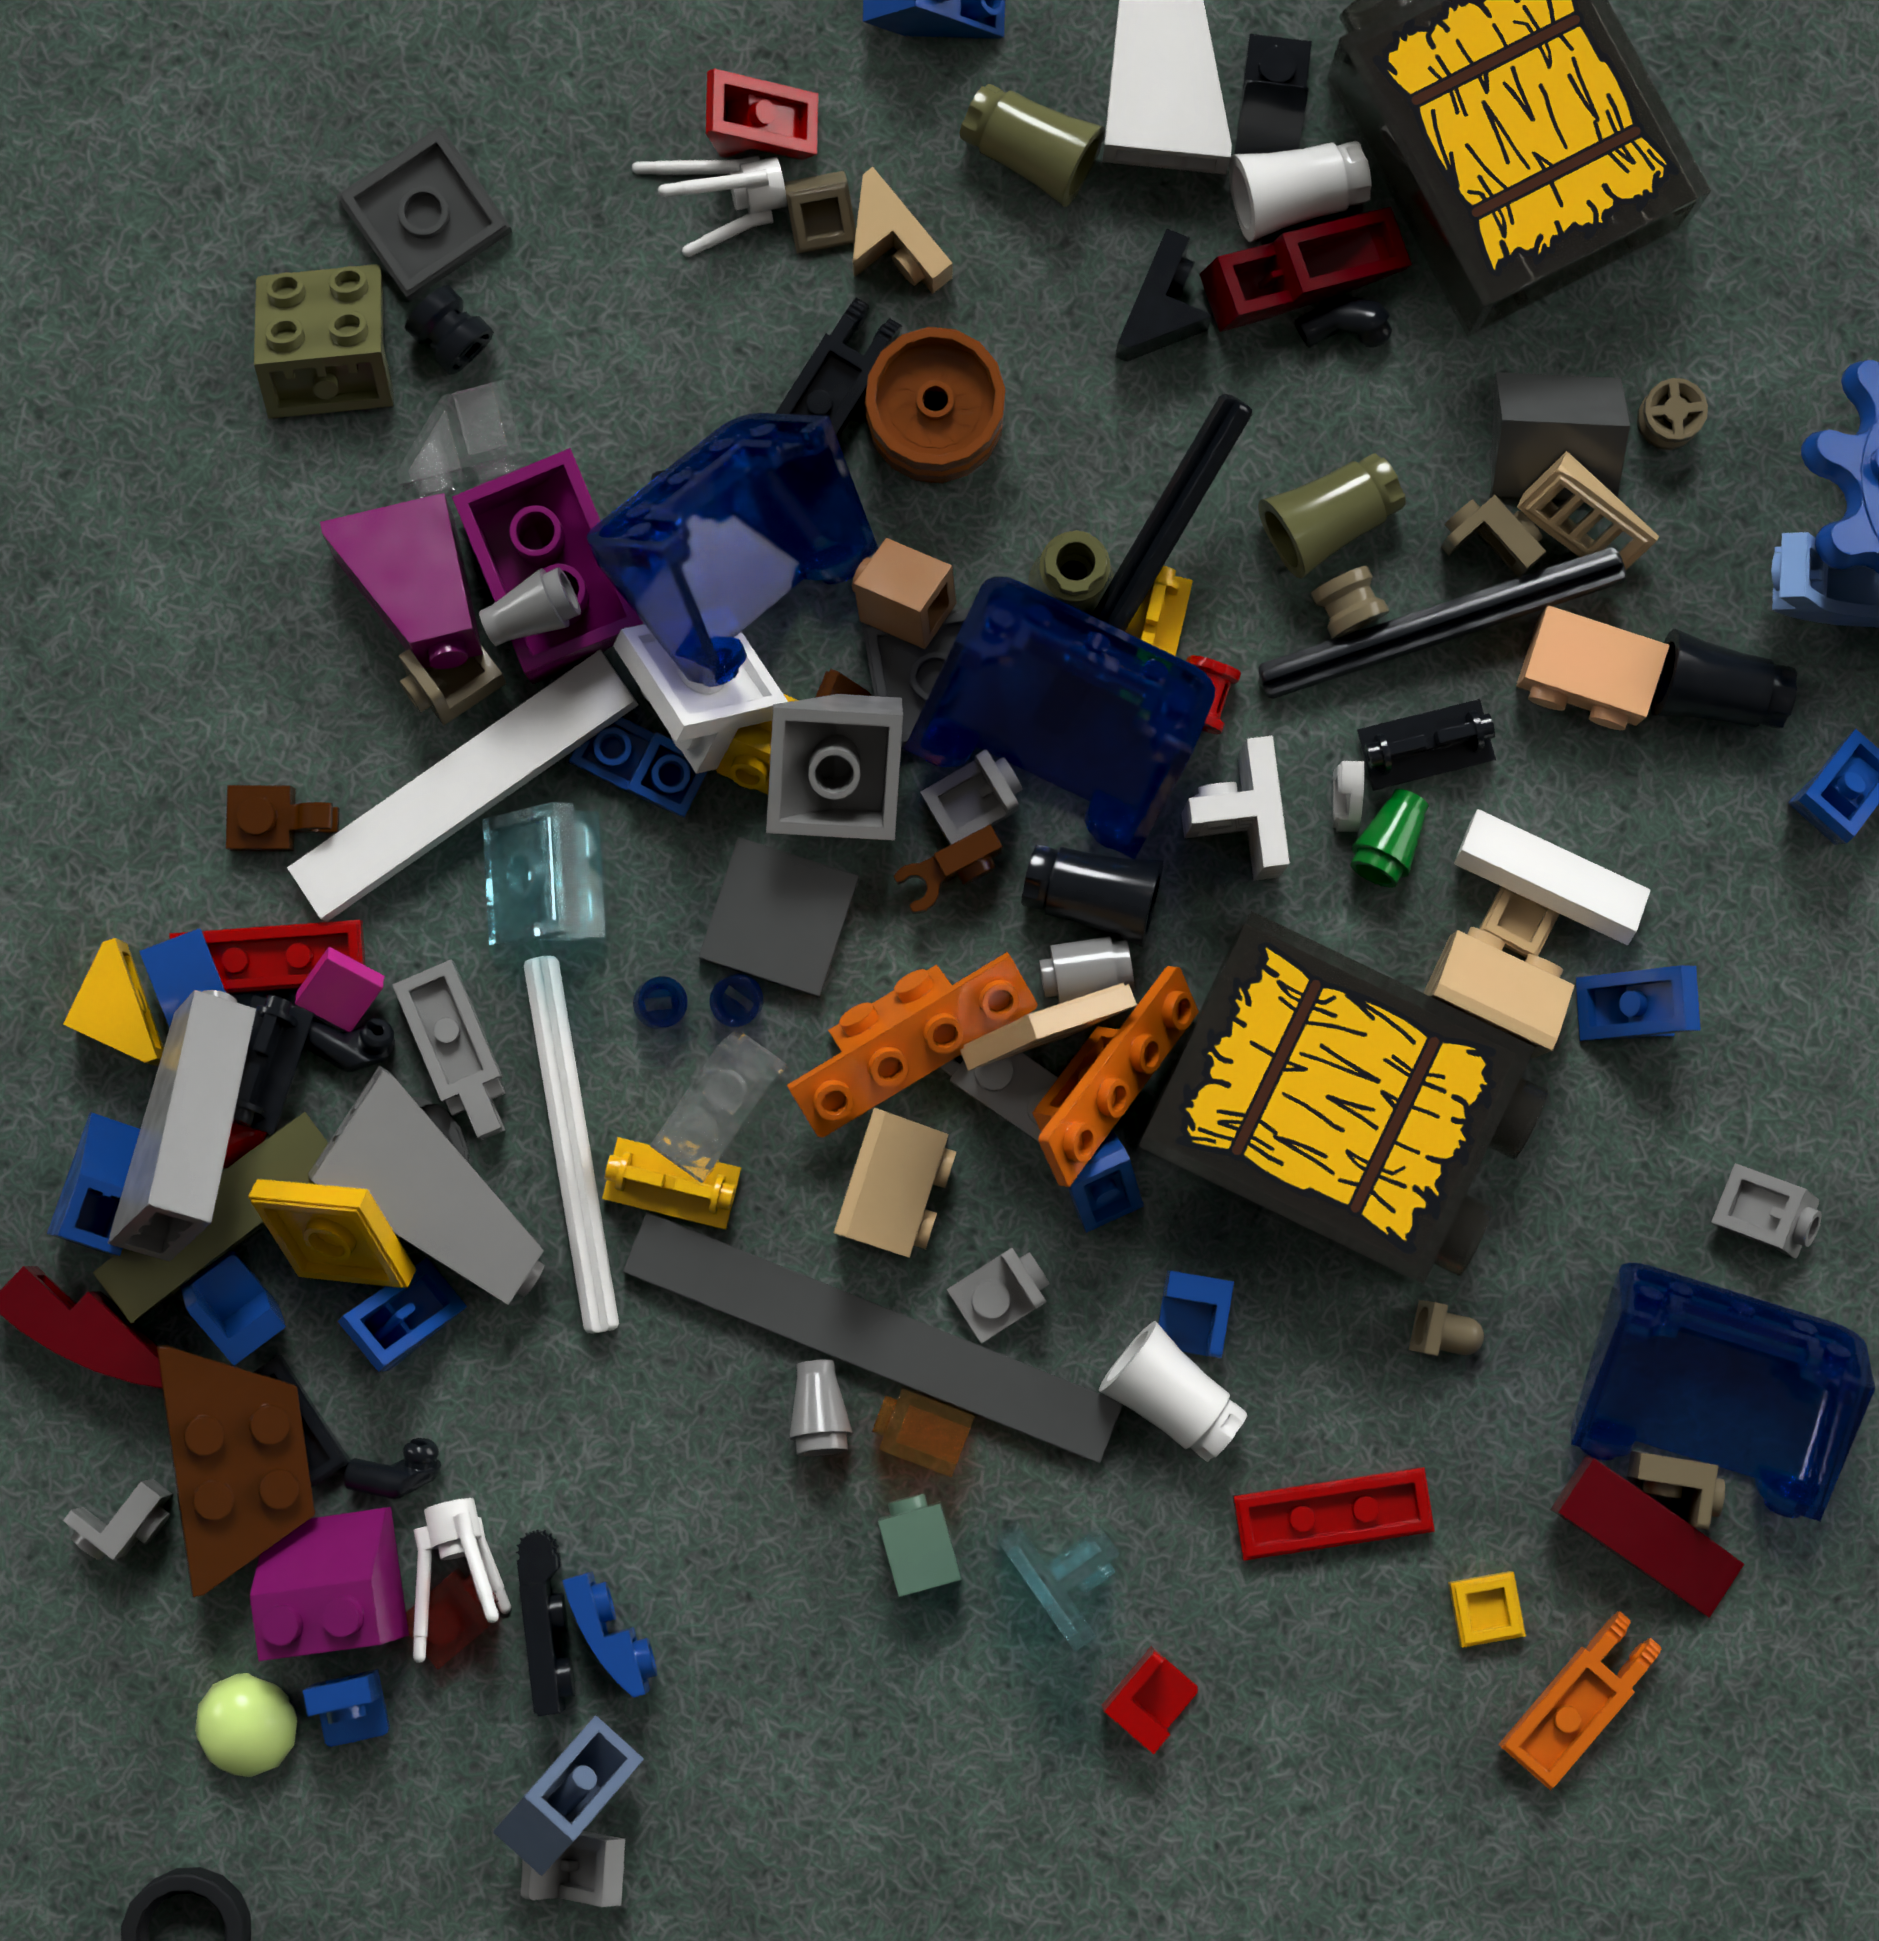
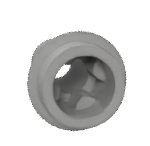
M559 567L549 572L540 568L493 605L479 611L484 630L495 646L509 640L567 628L570 625L569 620L581 614V608L574 589L565 573Z
M812 1360L797 1363V1382L789 1440L796 1441L797 1455L812 1457L847 1452V1437L853 1435V1431L836 1378L834 1361Z

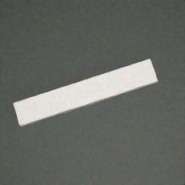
M599 650L287 868L320 919L328 922L639 704L605 654Z

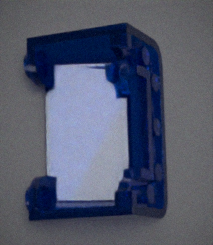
M774 413L748 414L720 426L596 524L586 537L598 566L686 678L695 683H702L707 687L725 684L738 675L739 667L745 662L747 654L740 639L734 637L803 579L823 580L825 584L829 585L845 582L854 577L858 566L866 557H870L878 550L876 540L829 416Z
M993 577L987 579L981 585L904 749L940 767H957L965 764L970 759L975 747L982 750L987 749L990 754L996 757H1004L1007 762L1090 801L1085 812L1084 821L1088 831L1095 840L1104 847L1114 849L1132 859H1136L1194 752L1215 698V687L1204 671L1185 660L1020 581L1008 577Z
M1625 1263L1619 1269L1609 1296L1570 1429L1571 1445L1580 1447L1583 1452L1593 1458L1610 1461L1615 1459V1457H1624L1630 1454L1635 1441L1705 1463L1719 1465L1718 1467L1755 1478L1759 1494L1764 1498L1767 1508L1774 1513L1787 1518L1804 1516L1821 1521L1875 1391L1867 1345L1857 1333L1837 1323L1650 1265Z

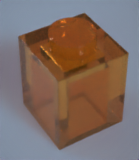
M902 1387L898 1400L885 1396L872 1432L884 1436L879 1450L952 1477L975 1415Z

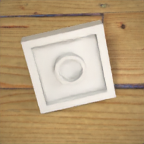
M726 607L621 629L613 645L639 685L643 696L650 702L670 733L674 744L682 751L696 774L718 768L738 728L772 721L773 704L788 702Z
M1273 736L1246 739L1237 756L1242 792H1238L1236 782L1215 783L1198 787L1199 794L1195 795L1194 798L1188 799L1181 813L1184 838L1247 831L1254 881L1279 878L1290 862Z

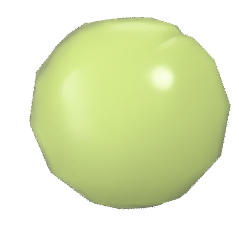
M249 1673L235 1674L213 1684L201 1700L197 1710L195 1731L201 1747L211 1763L230 1774L252 1777L278 1767L293 1748L297 1716L294 1706L289 1701V1697L279 1686L254 1677Z

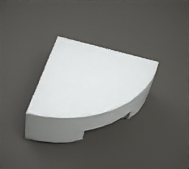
M1342 761L1333 771V828H1336V832L1359 831L1364 794V761Z

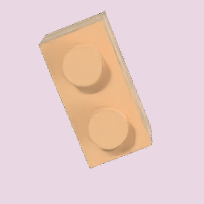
M1548 605L1538 616L1516 687L1530 691L1528 700L1537 705L1563 711L1568 703L1591 711L1589 720L1598 725L1615 730H1625L1627 723L1637 726L1647 717L1670 645Z

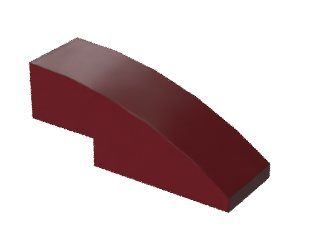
M1387 207L1283 233L1273 243L1218 256L1199 275L1220 332L1256 323L1363 287L1406 270L1412 264L1392 208Z
M23 1266L0 1290V1315L20 1332L50 1351L101 1374L134 1384L162 1388L156 1349L158 1345L135 1323L130 1325L119 1308L101 1291H88L76 1303L38 1266Z
M1584 1457L1550 1509L1708 1618H1710L1744 1566L1743 1562L1695 1527L1592 1457Z

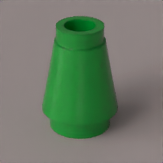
M1395 789L1391 798L1387 800L1352 845L1351 850L1354 853V857L1350 863L1351 868L1358 875L1374 884L1388 888L1396 887L1400 877L1409 876L1425 819L1424 815L1429 807L1428 803L1411 791Z

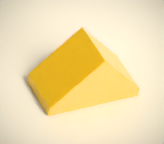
M117 938L104 941L63 1025L144 1063L159 1066L164 1047L128 944Z

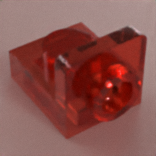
M459 1568L450 1573L439 1585L430 1591L426 1656L437 1670L493 1624L486 1620L472 1575L470 1574L466 1577ZM493 1592V1595H494L493 1598H494V1601H495V1604H496L497 1602H499V1600H498L497 1596L495 1595V1593ZM415 1605L406 1612L409 1636L413 1641Z

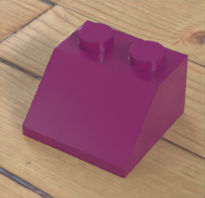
M391 1507L310 1518L259 1555L250 1593L258 1661L375 1646L409 1636Z

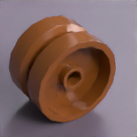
M926 327L902 334L880 352L868 374L865 399L866 420L874 448L892 469L915 481L945 483L971 474L989 459L1002 434L1006 389L998 363L979 341L956 329ZM936 398L938 405L947 401V405L942 410L931 411L925 407V401Z

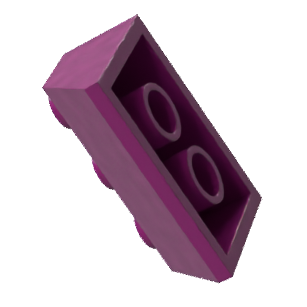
M571 448L452 496L495 602L540 568H543L546 572L558 567L561 568L577 596L581 614L569 620V627L511 640L523 671L531 684L576 667L599 650L604 652L611 648L621 629L643 625L641 616Z

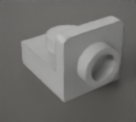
M1735 1163L1711 1223L1724 1230L1773 1247L1784 1255L1796 1259L1802 1245L1809 1247L1814 1241L1820 1227L1822 1213L1817 1210L1819 1199L1807 1189Z
M1010 1248L948 1288L947 1291L982 1344L1034 1309L1045 1304L1047 1301L1040 1290L1050 1285L1030 1252L1019 1258L1013 1248Z

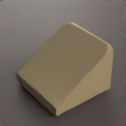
M844 171L784 182L797 254L855 243L856 227L848 182Z

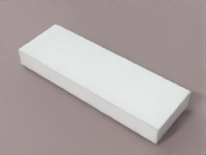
M1477 809L1470 821L1454 861L1455 865L1626 945L1630 943L1637 932L1651 891L1638 883Z

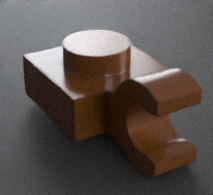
M227 785L226 849L230 851H294L295 833L339 832V807H333L332 803L327 802L295 804L296 789L290 785Z
M991 824L934 853L933 857L923 862L911 863L901 867L895 873L894 880L897 885L906 882L910 878H919L924 881L927 886L925 896L909 905L912 914L924 913L937 902L940 886L944 882L946 883L959 877L962 884L966 885L996 869L997 867L992 858L1002 853V845Z

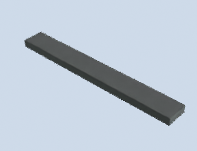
M646 1212L622 1271L1098 1463L1101 1462L1123 1404L1110 1397L649 1212Z

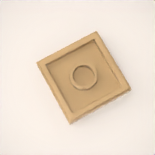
M1121 983L1028 1014L963 1045L964 1048L960 1051L966 1067L970 1071L1069 1037L1137 1004L1130 985Z

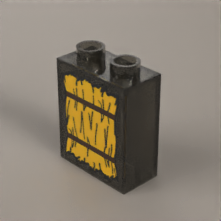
M1355 0L1339 16L1347 34L1339 38L1328 78L1467 337L1689 224L1711 192L1709 185L1608 0Z
M1251 911L1243 920L1133 1148V1152L1407 1284H1424L1433 1264L1457 1276H1461L1467 1268L1486 1231L1493 1206L1466 1193L1488 1147L1511 1159L1518 1157L1539 1119L1548 1090L1522 1078L1535 1049L1534 1046Z

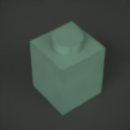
M925 1493L887 1503L890 1515L880 1517L878 1524L898 1596L902 1597L962 1580L941 1501L928 1504Z

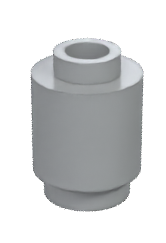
M1110 936L1050 945L1051 958L1039 960L1045 998L1057 996L1058 1004L1124 983V985L1129 984L1131 990H1135L1132 962L1126 940L1112 942Z

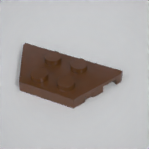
M161 1345L156 1346L191 1594L193 1597H197L209 1592L315 1515L297 1386L269 1376L243 1370L240 1367L188 1353L172 1346Z

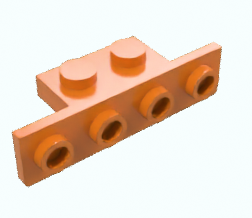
M1008 952L953 985L937 964L928 970L920 969L913 971L901 978L896 983L892 992L873 1003H861L845 1012L840 1018L839 1024L828 1030L841 1052L787 1084V1087L816 1135L823 1138L961 1055L960 1050L964 1048L963 1045L1034 1011L1037 1008V1002Z
M1167 966L1120 1029L1097 1026L1033 1110L1032 1114L1040 1131H1042L1038 1138L1039 1144L1059 1186L1070 1187L1199 1013L1180 967Z

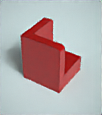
M1151 1646L1101 1706L1108 1716L1152 1754H1155L1171 1735L1168 1730L1170 1725L1198 1693V1687Z

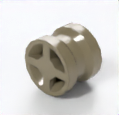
M1671 378L1661 381L1651 389L1638 409L1637 424L1640 434L1649 444L1659 449L1673 450L1683 447L1702 429L1707 419L1708 404L1705 394L1696 384L1687 379ZM1658 417H1664L1667 421L1671 422L1672 429H1670L1669 424L1665 423L1663 419H1658Z
M1361 566L1339 575L1311 592L1315 605L1324 608L1330 619L1327 629L1332 639L1355 632L1389 613L1385 600L1375 597L1370 586L1373 576L1368 566Z

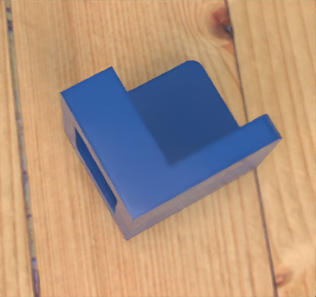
M234 1251L227 1252L180 1287L188 1313L233 1366L286 1327L279 1304Z
M1167 1271L1158 1324L1181 1351L1222 1358L1234 1281Z

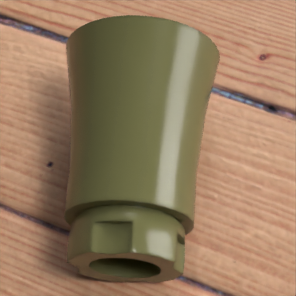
M987 84L979 89L970 103L967 114L961 124L959 135L963 141L979 147V152L982 155L1011 169L1038 186L1062 206L1067 207L1077 196L1097 160L1105 137V127L1070 117L1040 105L1012 90L1006 93L994 85Z
M1374 453L1358 463L1351 461L1335 471L1293 490L1262 499L1258 503V510L1264 530L1284 565L1294 576L1302 579L1329 556L1359 536L1385 523L1387 516L1403 509L1406 505V498L1392 466L1384 457L1380 458Z
M1068 531L1054 537L1034 562L1029 575V594L1039 613L1057 625L1066 627L1086 625L1114 577L1107 550L1097 538L1083 531ZM1075 565L1084 571L1085 579L1070 580L1065 578L1061 572L1064 568Z

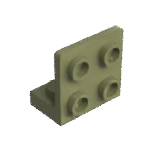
M379 265L347 266L294 273L286 272L259 276L256 279L254 367L268 419L394 406L393 384L383 345V275Z

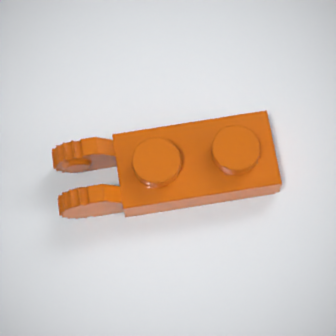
M1620 1611L1613 1614L1589 1642L1586 1649L1581 1647L1498 1744L1550 1791L1635 1693L1632 1689L1633 1686L1644 1675L1650 1665L1653 1664L1662 1650V1647L1653 1639L1648 1638L1631 1652L1629 1659L1620 1668L1617 1675L1601 1662L1602 1659L1625 1636L1627 1628L1631 1623V1620Z

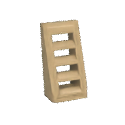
M1568 451L1523 493L1517 506L1532 522L1579 557L1604 550L1624 531L1633 538L1619 551L1625 570L1642 556L1659 537ZM1565 487L1573 495L1558 508L1551 500ZM1585 502L1593 509L1576 524L1569 516ZM1603 517L1607 518L1612 524L1594 541L1587 532Z

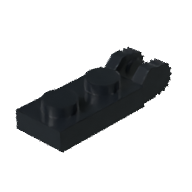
M857 297L846 309L831 335L827 333L824 335L759 439L761 445L813 477L866 395L868 374L880 352L897 339L902 329L901 324L889 318L877 330L873 342L864 356L848 347L847 344L853 334L864 323L869 307L868 304Z
M537 1529L536 1532L534 1530L526 1533L524 1538H520V1544L516 1545L518 1546L516 1554L520 1556L517 1560L533 1710L534 1714L537 1713V1716L560 1714L566 1709L565 1698L575 1696V1680L571 1658H560L557 1632L568 1630L563 1592L552 1594L551 1579L562 1566L561 1555L557 1552L559 1545L556 1544L557 1538L554 1539L552 1533L548 1534L546 1530L539 1531Z

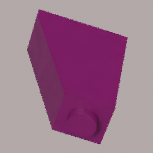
M444 493L320 522L322 534L334 560L406 650L410 649L423 668L450 669L462 665L470 657L483 655L457 527Z

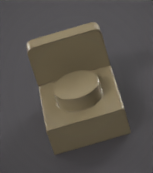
M1637 1451L1630 1452L1627 1476L1644 1480L1643 1492L1682 1499L1683 1486L1690 1487L1686 1522L1693 1527L1709 1530L1711 1516L1719 1517L1722 1512L1725 1498L1724 1479L1717 1478L1719 1465Z

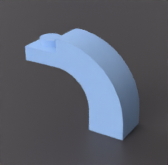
M1782 533L1781 546L1775 547L1772 560V610L1789 617L1818 623L1879 627V574L1875 570L1866 566H1853L1847 569L1830 567L1818 555L1815 547L1816 538L1810 533Z

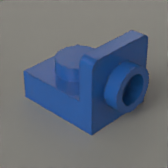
M378 1669L317 1682L303 1690L307 1715L319 1714L324 1741L329 1747L383 1736L390 1730Z

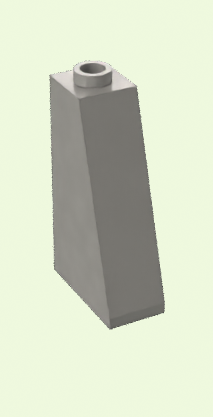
M194 990L174 1012L108 1241L110 1245L171 1261L212 1222L256 1012L255 1008L237 1003V1000L228 993L217 990H205L202 992Z
M379 1066L309 1171L308 1175L311 1181L317 1185L368 1189L395 1234L507 1305L510 1304L516 1293L525 1297L533 1288L544 1269V1264L538 1261L544 1250L389 1071Z

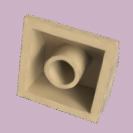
M1470 927L1467 934L1457 930L1449 936L1418 1004L1531 1058H1536L1553 1051L1575 986L1560 978L1563 969L1536 955L1528 954L1526 960L1523 961L1503 952L1502 949L1505 942L1499 937L1479 928Z
M873 1108L834 1233L838 1236L910 1258L913 1246L926 1250L937 1216L936 1212L926 1209L933 1185L946 1188L957 1153L945 1148L949 1134Z

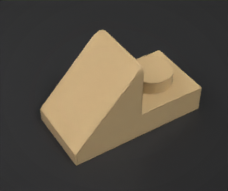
M871 167L862 177L853 252V275L857 276L894 246L897 252L891 257L903 276L914 286L922 280L932 293L936 292L952 279L953 263L878 172Z

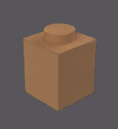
M885 538L872 558L866 557L860 563L852 582V590L856 595L860 622L923 649H926L957 604L952 565L888 538Z

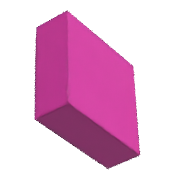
M328 947L298 989L295 1004L348 1032H352L383 989L385 976Z

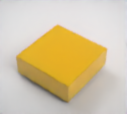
M1513 1571L1448 1582L1459 1644L1462 1648L1526 1636Z

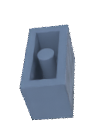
M595 1715L494 1829L493 1833L542 1876L576 1840L644 1758Z

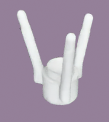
M753 156L739 160L635 162L632 166L635 174H728L726 176L663 184L659 186L658 193L662 197L731 189L735 209L748 208V214L685 245L682 248V254L685 257H691L707 248L709 249L752 227L773 223L772 210L787 207L786 190L777 157L762 160L759 159V156Z
M474 1498L447 1501L424 1509L427 1526L413 1530L418 1550L413 1629V1659L417 1663H422L426 1658L432 1550H439L440 1560H451L466 1556L478 1598L488 1622L494 1623L498 1620L495 1601L501 1613L508 1614L511 1611V1604L504 1589L505 1586L485 1538L482 1519L477 1515Z

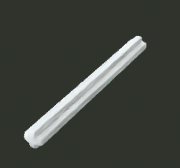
M540 956L525 961L524 972L583 1327L587 1333L594 1334L616 1329L619 1325L560 965L555 956Z

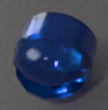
M734 974L722 979L714 986L710 995V1008L713 1015L719 1022L729 1027H741L757 1018L763 1007V993L760 986L746 975ZM729 986L754 1003L750 1011L739 1001L725 993Z
M665 976L655 977L642 983L636 990L633 999V1009L636 1017L644 1025L653 1029H664L678 1023L685 1015L688 1005L687 995L681 984ZM671 997L672 1009L647 1011L645 1008L644 1000Z

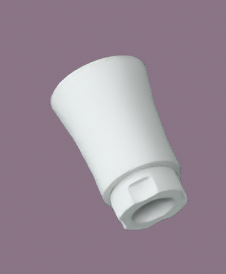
M1358 141L1338 146L1331 142L1304 149L1273 153L1233 154L1229 164L1231 195L1240 229L1249 242L1280 229L1317 217L1344 212L1348 209V206L1370 201L1371 173L1368 160Z
M1156 1321L1150 1323L1136 1336L1110 1368L1099 1387V1392L1132 1409L1164 1431L1184 1449L1190 1447L1207 1462L1213 1457H1217L1225 1449L1247 1417V1413L1229 1399L1230 1394L1207 1376L1181 1351Z

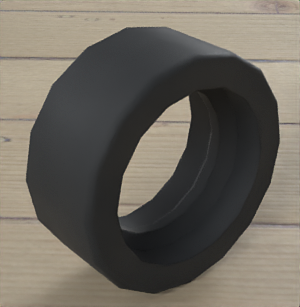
M202 1867L176 1868L152 1880L129 1903L121 1925V1941H149V1923L157 1907L164 1900L174 1895L195 1894L206 1898L218 1909L224 1922V1941L251 1940V1914L241 1892L223 1875Z

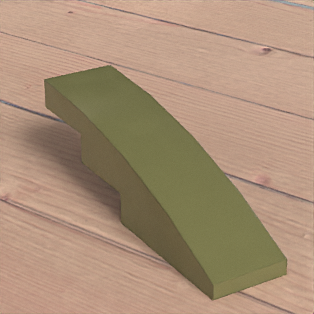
M306 1112L302 1113L222 1172L211 1224L171 1261L123 1248L120 1256H112L93 1272L94 1276L130 1325L180 1291L181 1286L224 1254L237 1250L239 1244L266 1226L248 1198L257 1179L316 1184L311 1181L308 1173L327 1146V1140Z

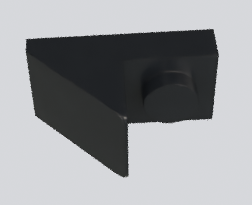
M1258 34L1249 35L1234 154L1273 153L1299 149L1309 90L1306 86L1312 41Z
M1166 228L1118 341L1116 358L1127 362L1209 329L1212 318L1211 314L1168 296L1171 293L1181 297L1195 264V261L1185 258L1190 240L1189 237Z

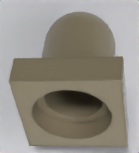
M1419 1300L1409 1350L1438 1356L1439 1350L1459 1355H1471L1481 1348L1484 1342V1331L1475 1319L1448 1313V1305Z

